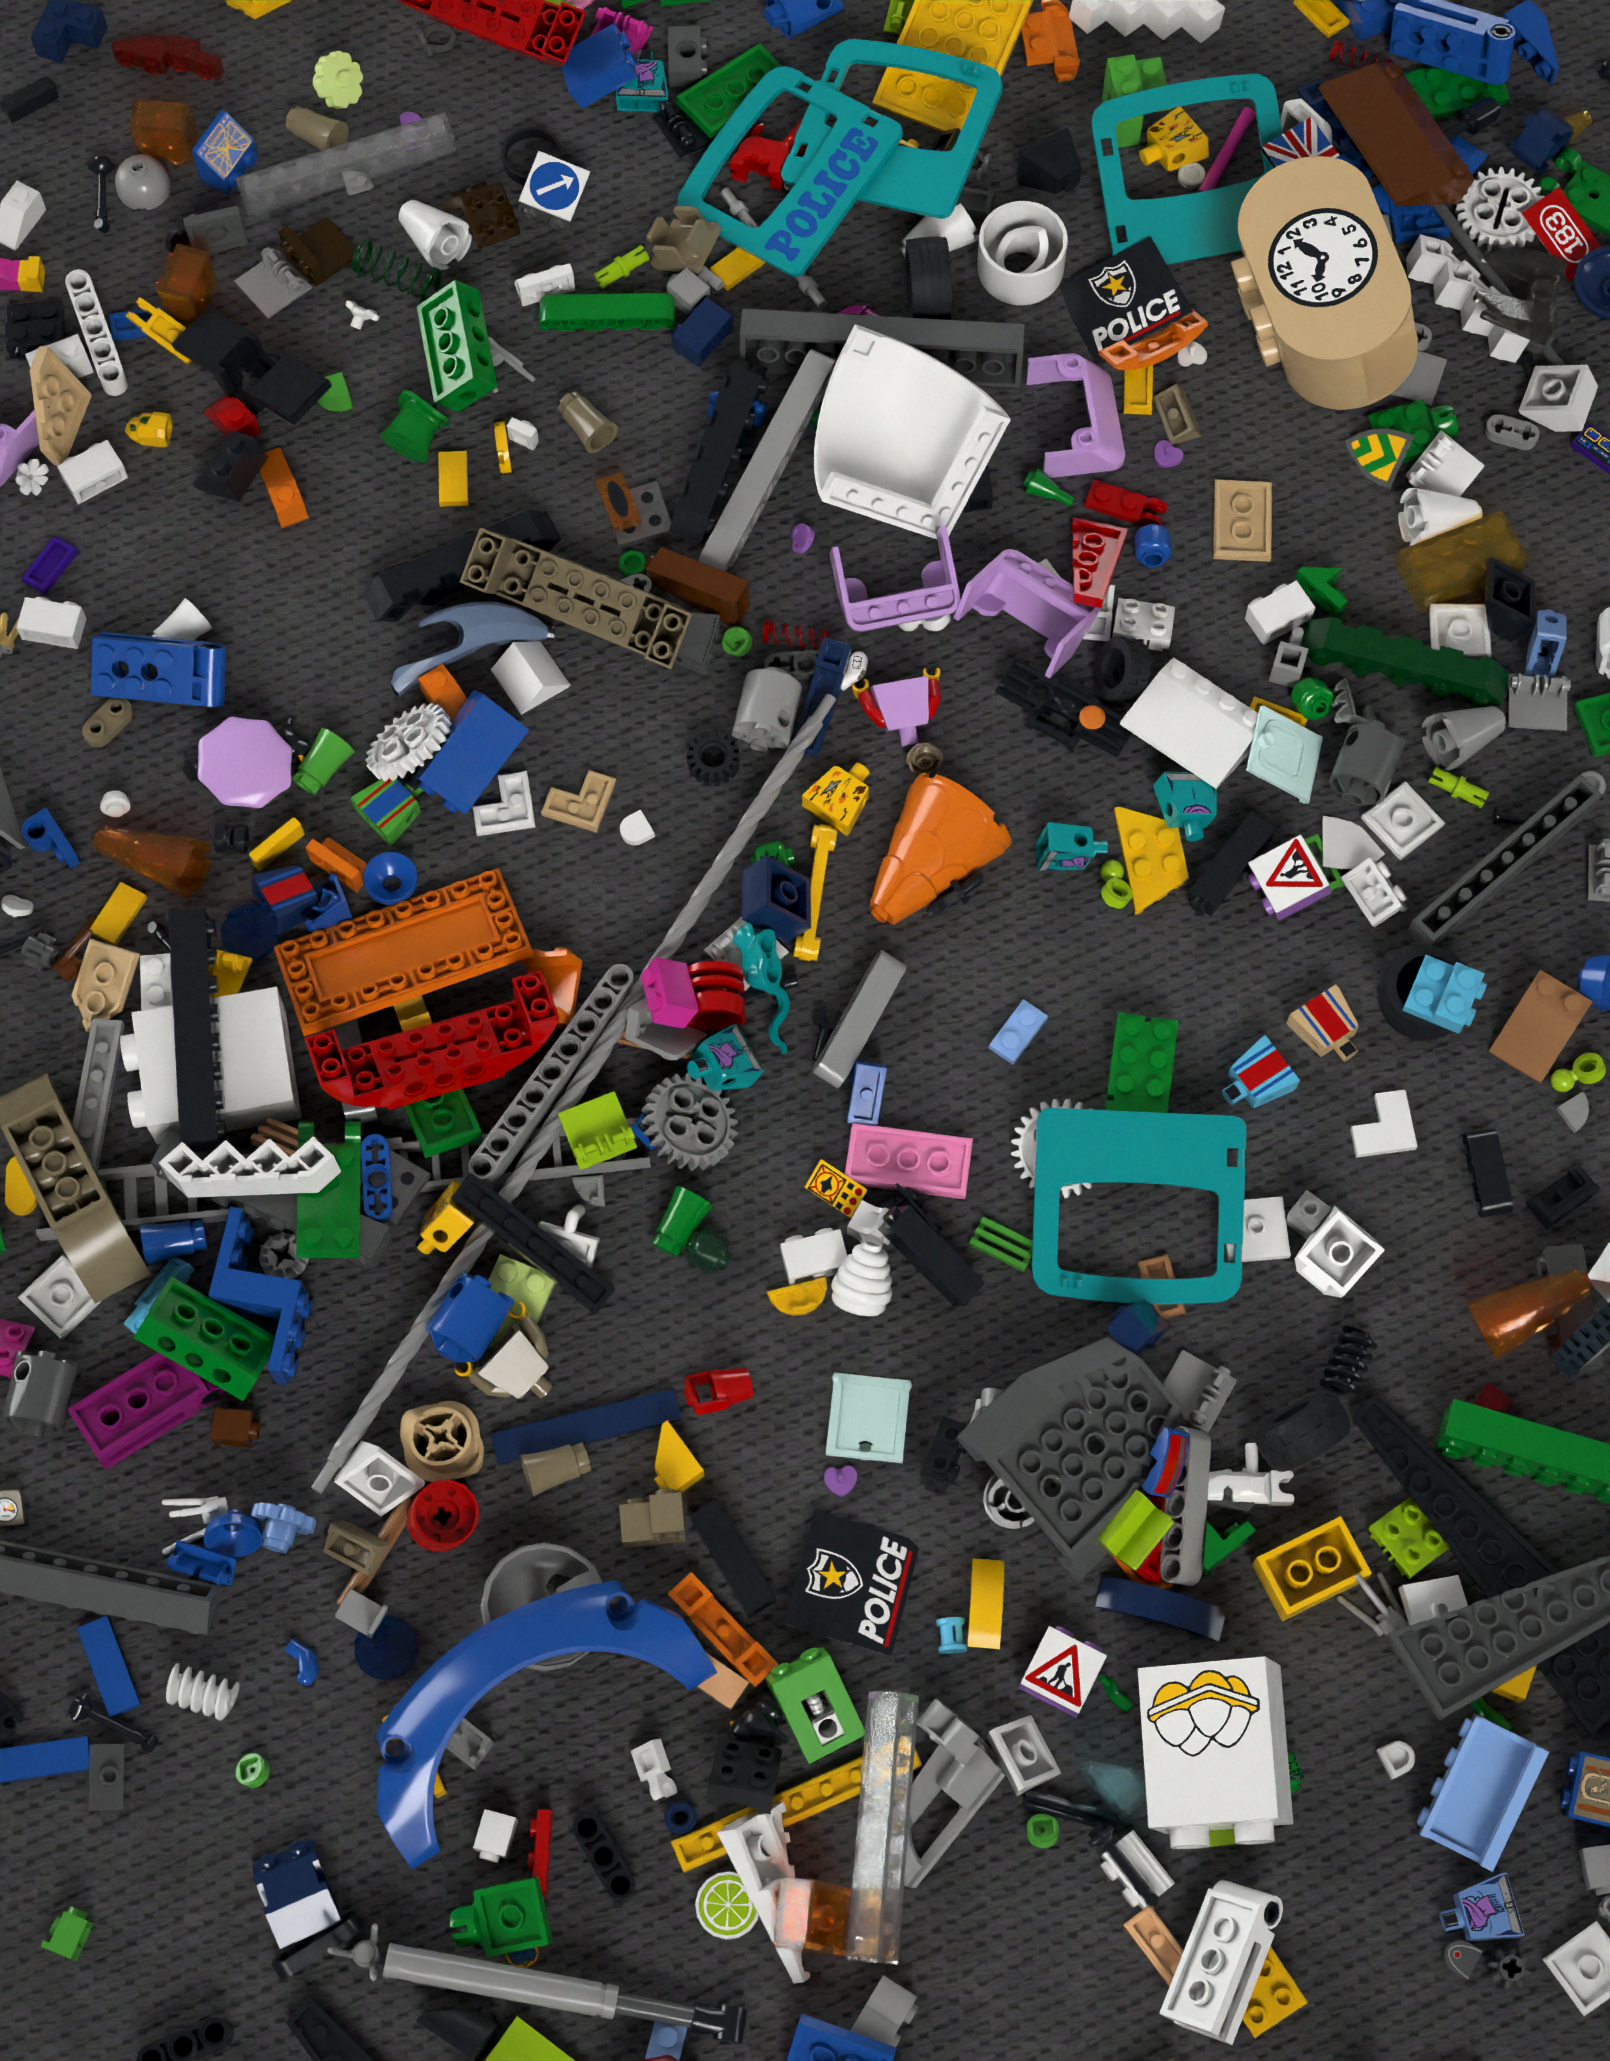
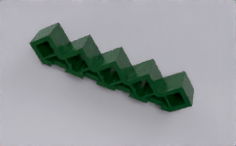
M1334 617L1308 622L1302 647L1308 648L1307 657L1316 665L1325 666L1329 663L1342 662L1357 676L1381 672L1396 686L1405 687L1408 684L1422 683L1433 695L1438 697L1462 693L1476 707H1487L1502 703L1509 673L1491 658L1481 656L1478 661L1463 657L1464 651L1445 646H1440L1439 650L1422 646V640L1400 635L1399 640L1382 636L1383 630L1364 625H1360L1359 629L1342 625L1343 620Z

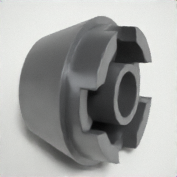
M995 1473L987 1482L983 1494L984 1508L990 1519L999 1526L1010 1529L1026 1527L1032 1524L1035 1520Z

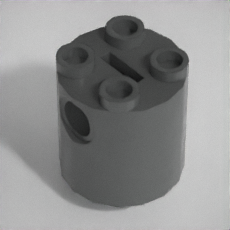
M1369 720L1368 724L1350 725L1329 779L1331 788L1341 795L1343 800L1352 805H1376L1384 802L1406 740L1386 730L1385 725L1377 720Z
M17 1351L1 1419L15 1426L18 1430V1436L30 1440H42L55 1433H62L65 1429L68 1416L67 1409L70 1407L79 1367L78 1362L64 1359L61 1361L56 1360L57 1354L48 1351H38L37 1356L29 1352Z

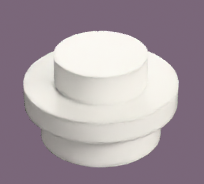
M109 791L104 794L100 802V809L108 816L120 817L130 810V801L126 794L121 791Z

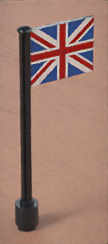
M1491 97L1479 99L1463 109L1459 115V122L1444 130L1443 133L1449 141L1464 132L1471 135L1477 134L1496 122L1501 113L1498 102ZM1309 117L1260 148L1273 168L1295 159L1311 156H1324L1343 160L1312 117ZM1375 174L1367 179L1372 190L1381 185Z

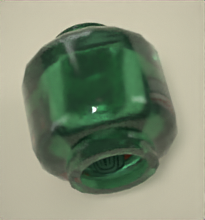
M704 1228L701 1232L696 1230L684 1249L688 1252L687 1260L706 1273H713L717 1268L723 1270L732 1256L728 1252L729 1240L710 1228Z

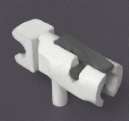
M1256 1443L1245 1444L1246 1468H1243L1242 1472H1232L1231 1469L1209 1472L1208 1504L1247 1513L1254 1504L1291 1506L1294 1503V1496L1292 1494L1283 1493L1279 1489V1483H1288L1294 1476V1473L1288 1470L1285 1472L1277 1470L1258 1472V1447Z

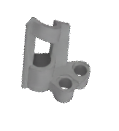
M937 1698L934 1699L915 1724L925 1730L930 1735L929 1737L939 1745L888 1819L893 1836L891 1841L893 1868L899 1883L911 1888H917L1006 1776L1002 1771V1765L997 1756L980 1735ZM942 1789L959 1804V1809L920 1859L913 1845L911 1827Z

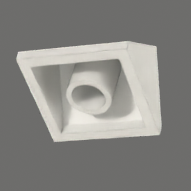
M540 641L513 642L491 668V672L521 715L570 687V683Z
M362 1440L335 1477V1483L379 1516H383L425 1486V1481L383 1449Z
M1032 1715L989 1731L987 1739L1000 1761L1016 1796L1061 1774Z

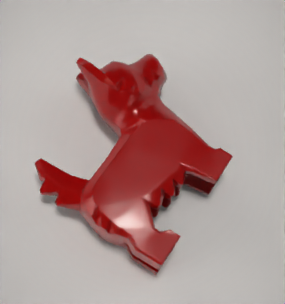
M803 118L799 120L798 124L782 141L761 138L764 128L763 123L751 127L750 132L747 133V138L739 143L738 151L730 161V169L733 170L731 173L732 179L746 183V174L754 170L755 173H759L761 176L771 177L770 188L782 191L784 181L781 177V170L794 145V139ZM801 145L796 156L803 157L808 146Z

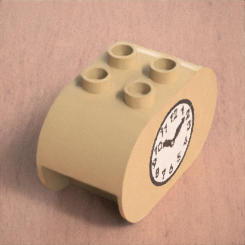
M1311 156L1299 158L1270 170L1253 185L1241 205L1238 217V234L1244 257L1230 262L1239 287L1237 288L1238 295L1247 319H1251L1257 334L1255 338L1266 367L1280 362L1291 387L1301 397L1317 406L1347 410L1373 404L1394 392L1407 379L1416 363L1419 345L1415 330L1410 284L1370 184L1358 168L1346 161L1332 157Z

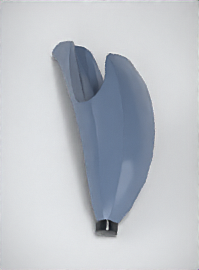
M471 602L448 607L431 614L419 621L418 624L419 627L442 621L452 623L459 634L458 644L453 650L398 667L394 671L391 688L396 696L401 697L419 682L418 678L442 663L444 666H447L474 654L479 648L491 643L499 646L512 644L513 642L553 640L556 628L555 626L547 627L537 617L517 606L500 602Z

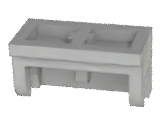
M463 1718L453 1732L446 1749L475 1770L494 1743L492 1739Z

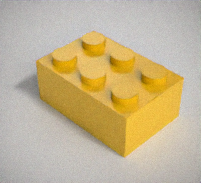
M1341 1516L1256 1557L1252 1563L1282 1622L1358 1585L1359 1583L1355 1579L1356 1574H1360L1365 1581L1372 1574Z

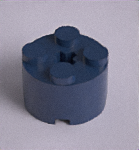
M1542 107L1536 115L1531 113L1522 124L1525 130L1511 142L1508 150L1538 174H1542L1549 167L1546 162L1554 156L1557 158L1560 152L1567 146L1573 135L1571 130L1574 127L1548 108Z

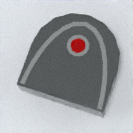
M1455 1940L1444 1949L1443 1962L1449 1971L1468 1981L1483 1950L1467 1941Z

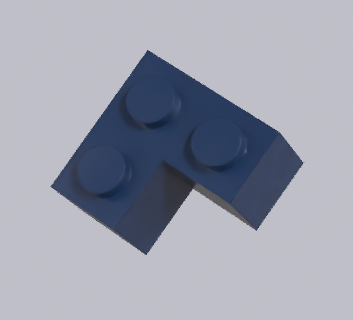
M49 0L31 36V40L37 56L62 63L72 42L98 49L108 26L103 11L100 8L73 0Z

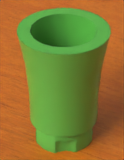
M321 728L314 744L298 766V771L292 780L299 787L315 796L320 788L326 785L332 775L355 751L342 738L325 728Z

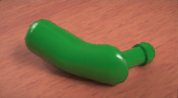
M1104 1674L1099 1675L1098 1680L1104 1684L1103 1689L1112 1703L1123 1711H1129L1132 1707V1701L1119 1691L1115 1680L1107 1678Z

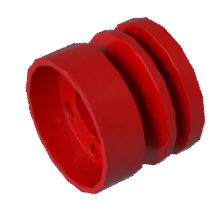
M705 961L687 966L699 1011L687 1024V1027H693L698 1030H724L733 1024L738 1026L745 1022V999L741 994L744 992V969L737 964L723 961Z
M438 1480L427 1485L411 1501L407 1511V1528L412 1539L420 1547L432 1552H447L461 1545L474 1532L479 1520V1506L474 1494L465 1485L453 1480ZM438 1510H440L441 1515L448 1516L443 1526H441L440 1521H434L433 1519Z

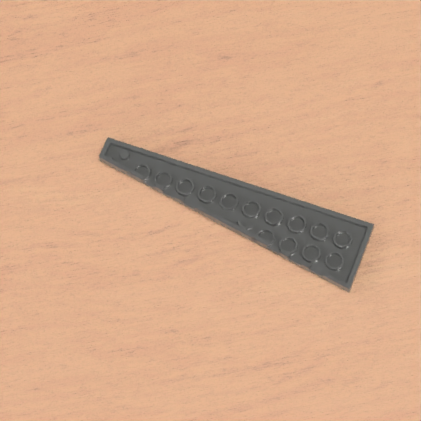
M1604 1556L1528 1583L1526 1586L1503 1592V1594L1486 1600L1483 1599L1470 1606L1453 1610L1427 1621L1424 1620L1388 1633V1640L1438 1720L1441 1721L1609 1624L1610 1556Z

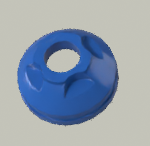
M386 852L375 856L366 865L363 873V882L367 893L375 901L385 905H395L398 902L406 901L414 893L417 886L418 875L414 863L405 855L397 852ZM390 877H396L401 882L399 889L393 892L387 891L383 887L385 880Z
M228 1510L226 1513L214 1518L206 1526L204 1543L207 1549L232 1557L246 1556L255 1552L262 1545V1527L258 1521L242 1513L241 1510Z

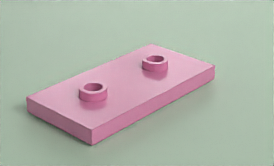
M852 1123L845 1175L861 1186L898 1191L895 1185L898 1183L903 1190L908 1186L914 1193L965 1200L973 1138Z

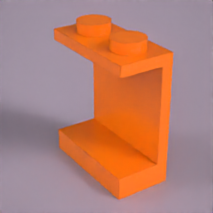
M558 947L554 951L532 949L534 956L519 962L528 968L527 974L542 971L560 1017L555 1029H565L574 1017L583 961L572 954V951L567 948Z

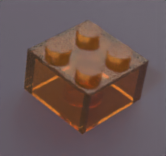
M134 99L129 129L137 154L150 155L157 160H167L174 164L193 163L192 149L197 143L198 133L189 104Z
M176 244L173 253H170L167 257L166 271L163 277H159L157 281L156 292L159 294L161 307L164 309V312L177 322L191 325L208 305L217 283L209 252Z
M780 1879L773 1947L811 1955L845 1956L851 1888L812 1879Z

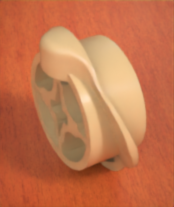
M443 1401L437 1404L423 1405L410 1409L403 1414L400 1424V1438L404 1448L405 1461L410 1471L423 1481L433 1483L438 1480L460 1479L476 1474L481 1469L484 1459V1446L480 1437L477 1418L467 1406L455 1401ZM439 1422H444L442 1425L439 1426H431ZM459 1427H462L467 1433L464 1447H461L458 1441L455 1440L458 1436L457 1430ZM421 1436L428 1443L427 1453L424 1457L418 1453V1443ZM446 1457H451L449 1460L441 1461Z

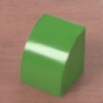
M342 372L326 376L325 378L330 380L332 387L317 403L331 411L353 409Z

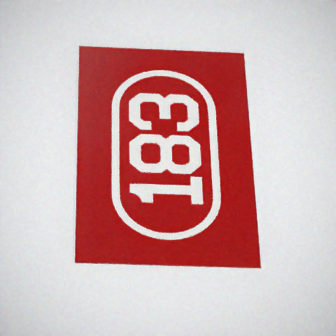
M1560 187L1521 213L1569 282L1574 279L1576 268L1583 257L1601 247Z

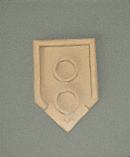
M89 939L71 995L75 1005L79 1007L86 1032H90L92 1018L109 1020L122 1012L140 957L139 953Z

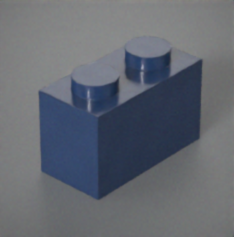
M706 297L700 305L696 304L691 309L689 317L683 324L679 323L674 328L671 335L673 350L700 367L733 329V315Z
M1144 1300L1137 1304L1131 1302L1126 1307L1122 1305L1111 1315L1110 1319L1113 1322L1106 1330L1123 1347L1136 1355L1150 1349L1171 1326Z

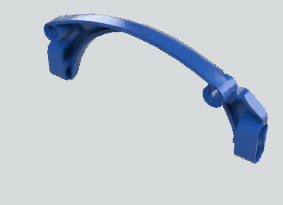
M618 1581L592 1584L556 1593L508 1612L467 1636L432 1665L402 1697L376 1733V1741L382 1756L387 1764L378 1768L376 1810L387 1833L412 1870L441 1852L433 1820V1792L437 1770L453 1732L479 1699L508 1676L541 1660L563 1654L597 1651L619 1653L651 1663L672 1675L688 1690H692L717 1674V1671L689 1625L685 1623L681 1615L646 1599L640 1600L635 1605L625 1587ZM621 1595L620 1601L615 1604H609L613 1597ZM393 1738L400 1739L399 1742L393 1746L386 1745L387 1742Z

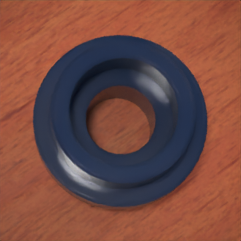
M676 1801L666 1809L664 1821L672 1833L683 1835L689 1833L695 1827L697 1814L694 1807L688 1802ZM678 1812H684L687 1815L685 1823L678 1824L675 1822L674 1817Z

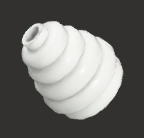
M865 1240L863 1244L854 1246L852 1254H849L846 1257L845 1263L840 1265L838 1274L834 1276L831 1284L833 1290L832 1300L840 1309L860 1316H877L884 1312L886 1304L890 1302L892 1296V1289L890 1287L892 1277L889 1274L890 1265L887 1262L889 1256L882 1249V1244L873 1240Z

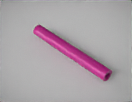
M1245 107L1242 110L1197 193L1215 189L1255 117L1253 109Z

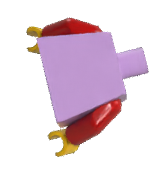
M924 668L922 677L873 685L870 688L868 680L863 679L864 687L861 689L856 688L854 683L851 684L853 695L859 700L864 712L877 727L884 728L886 732L899 730L902 747L919 744L916 727L928 724V721L935 716L941 701L939 668H936L934 676L928 675L927 669Z

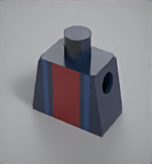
M297 865L253 875L252 893L277 935L314 915L317 912L313 909L314 906L318 905L317 895L322 893L323 888L328 890L327 881L322 874L308 879L302 868Z

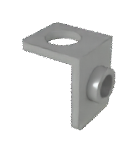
M349 1590L335 1617L372 1638L386 1615L388 1606L383 1605L382 1607L358 1592Z

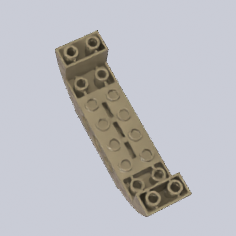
M481 527L460 583L479 591L496 594L645 656L644 659L669 669L673 667L693 615L686 609L655 594L552 552Z
M46 1073L0 1097V1125L51 1229L75 1272L96 1304L151 1275L139 1249L130 1238L61 1102L62 1098L50 1074Z

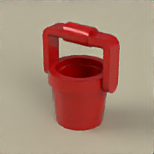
M746 1367L726 1370L715 1369L688 1375L684 1378V1395L688 1405L692 1406L697 1415L725 1410L731 1405L753 1398L752 1381ZM709 1383L713 1400L699 1403L700 1399L694 1386Z

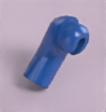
M293 1638L287 1645L285 1652L298 1660V1682L304 1686H309L319 1674L318 1657L315 1652Z

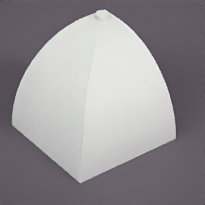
M855 324L835 364L819 414L814 447V474L819 496L823 502L937 539L936 532L940 526L946 525L949 537L1011 418L981 388L946 364L906 343Z

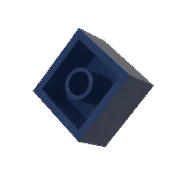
M766 855L742 871V920L747 923L750 922L761 930L772 929L775 932L776 938L788 943L811 928V879Z

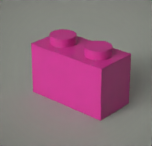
M655 957L641 975V982L644 986L647 1006L650 1010L653 1023L684 1029L699 1011L687 963Z

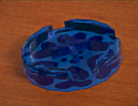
M257 904L241 905L233 909L226 916L227 919L224 921V924L222 923L220 930L221 941L227 952L250 957L253 961L261 960L274 951V946L278 945L281 934H276L261 906Z
M384 1616L372 1638L358 1632L354 1642L355 1660L363 1672L375 1679L386 1681L399 1678L408 1672L416 1661L418 1652L417 1637L410 1625L399 1617Z

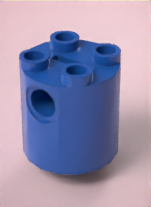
M765 0L767 7L764 9V14L767 22L773 29L778 27L786 38L792 39L837 15L838 12L843 10V4L841 0Z
M462 1272L426 1327V1331L432 1336L435 1350L452 1362H479L512 1309V1305L515 1302L514 1299L505 1293L499 1292L497 1294L490 1289L492 1284L479 1275H476L474 1278Z

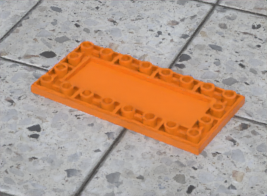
M499 868L274 946L304 1037L534 956Z

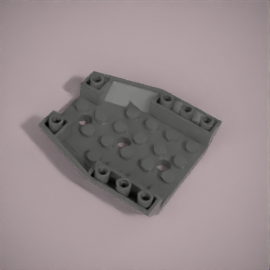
M1106 1337L1019 1376L956 1438L975 1461H986L1061 1551L1057 1560L1072 1578L1079 1582L1109 1553L1097 1538L1137 1489L1149 1499L1148 1496L1150 1494L1142 1487L1148 1478L1150 1470L1157 1462L1149 1453L1155 1445L1159 1434H1161L1164 1427L1175 1429L1179 1426H1186L1180 1405L1144 1361L1110 1337ZM1135 1394L1140 1396L1143 1401V1407L1140 1412L1134 1411L1131 1407V1398ZM1091 1436L1096 1437L1100 1443V1449L1096 1454H1092L1087 1447L1088 1439ZM1048 1478L1052 1479L1056 1484V1492L1052 1497L1047 1496L1043 1490L1044 1482Z

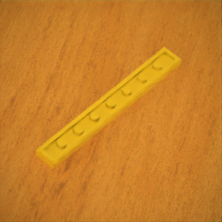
M908 1735L774 1795L773 1804L784 1802L786 1811L781 1814L783 1828H786L920 1768L922 1763ZM747 1807L671 1841L683 1872L685 1873L728 1854L717 1832L736 1819L757 1810Z

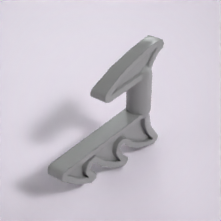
M1346 678L1335 685L1332 690L1333 693L1340 694L1331 704L1333 707L1341 706L1335 714L1334 720L1336 723L1346 722L1355 725L1368 724L1369 720H1377L1369 705L1362 710L1363 717L1356 714L1349 683Z

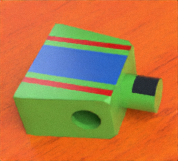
M415 775L403 785L397 779L392 781L389 778L386 782L381 779L353 795L351 801L359 815L391 846L421 813L419 803L415 797L424 790L418 787L421 781Z

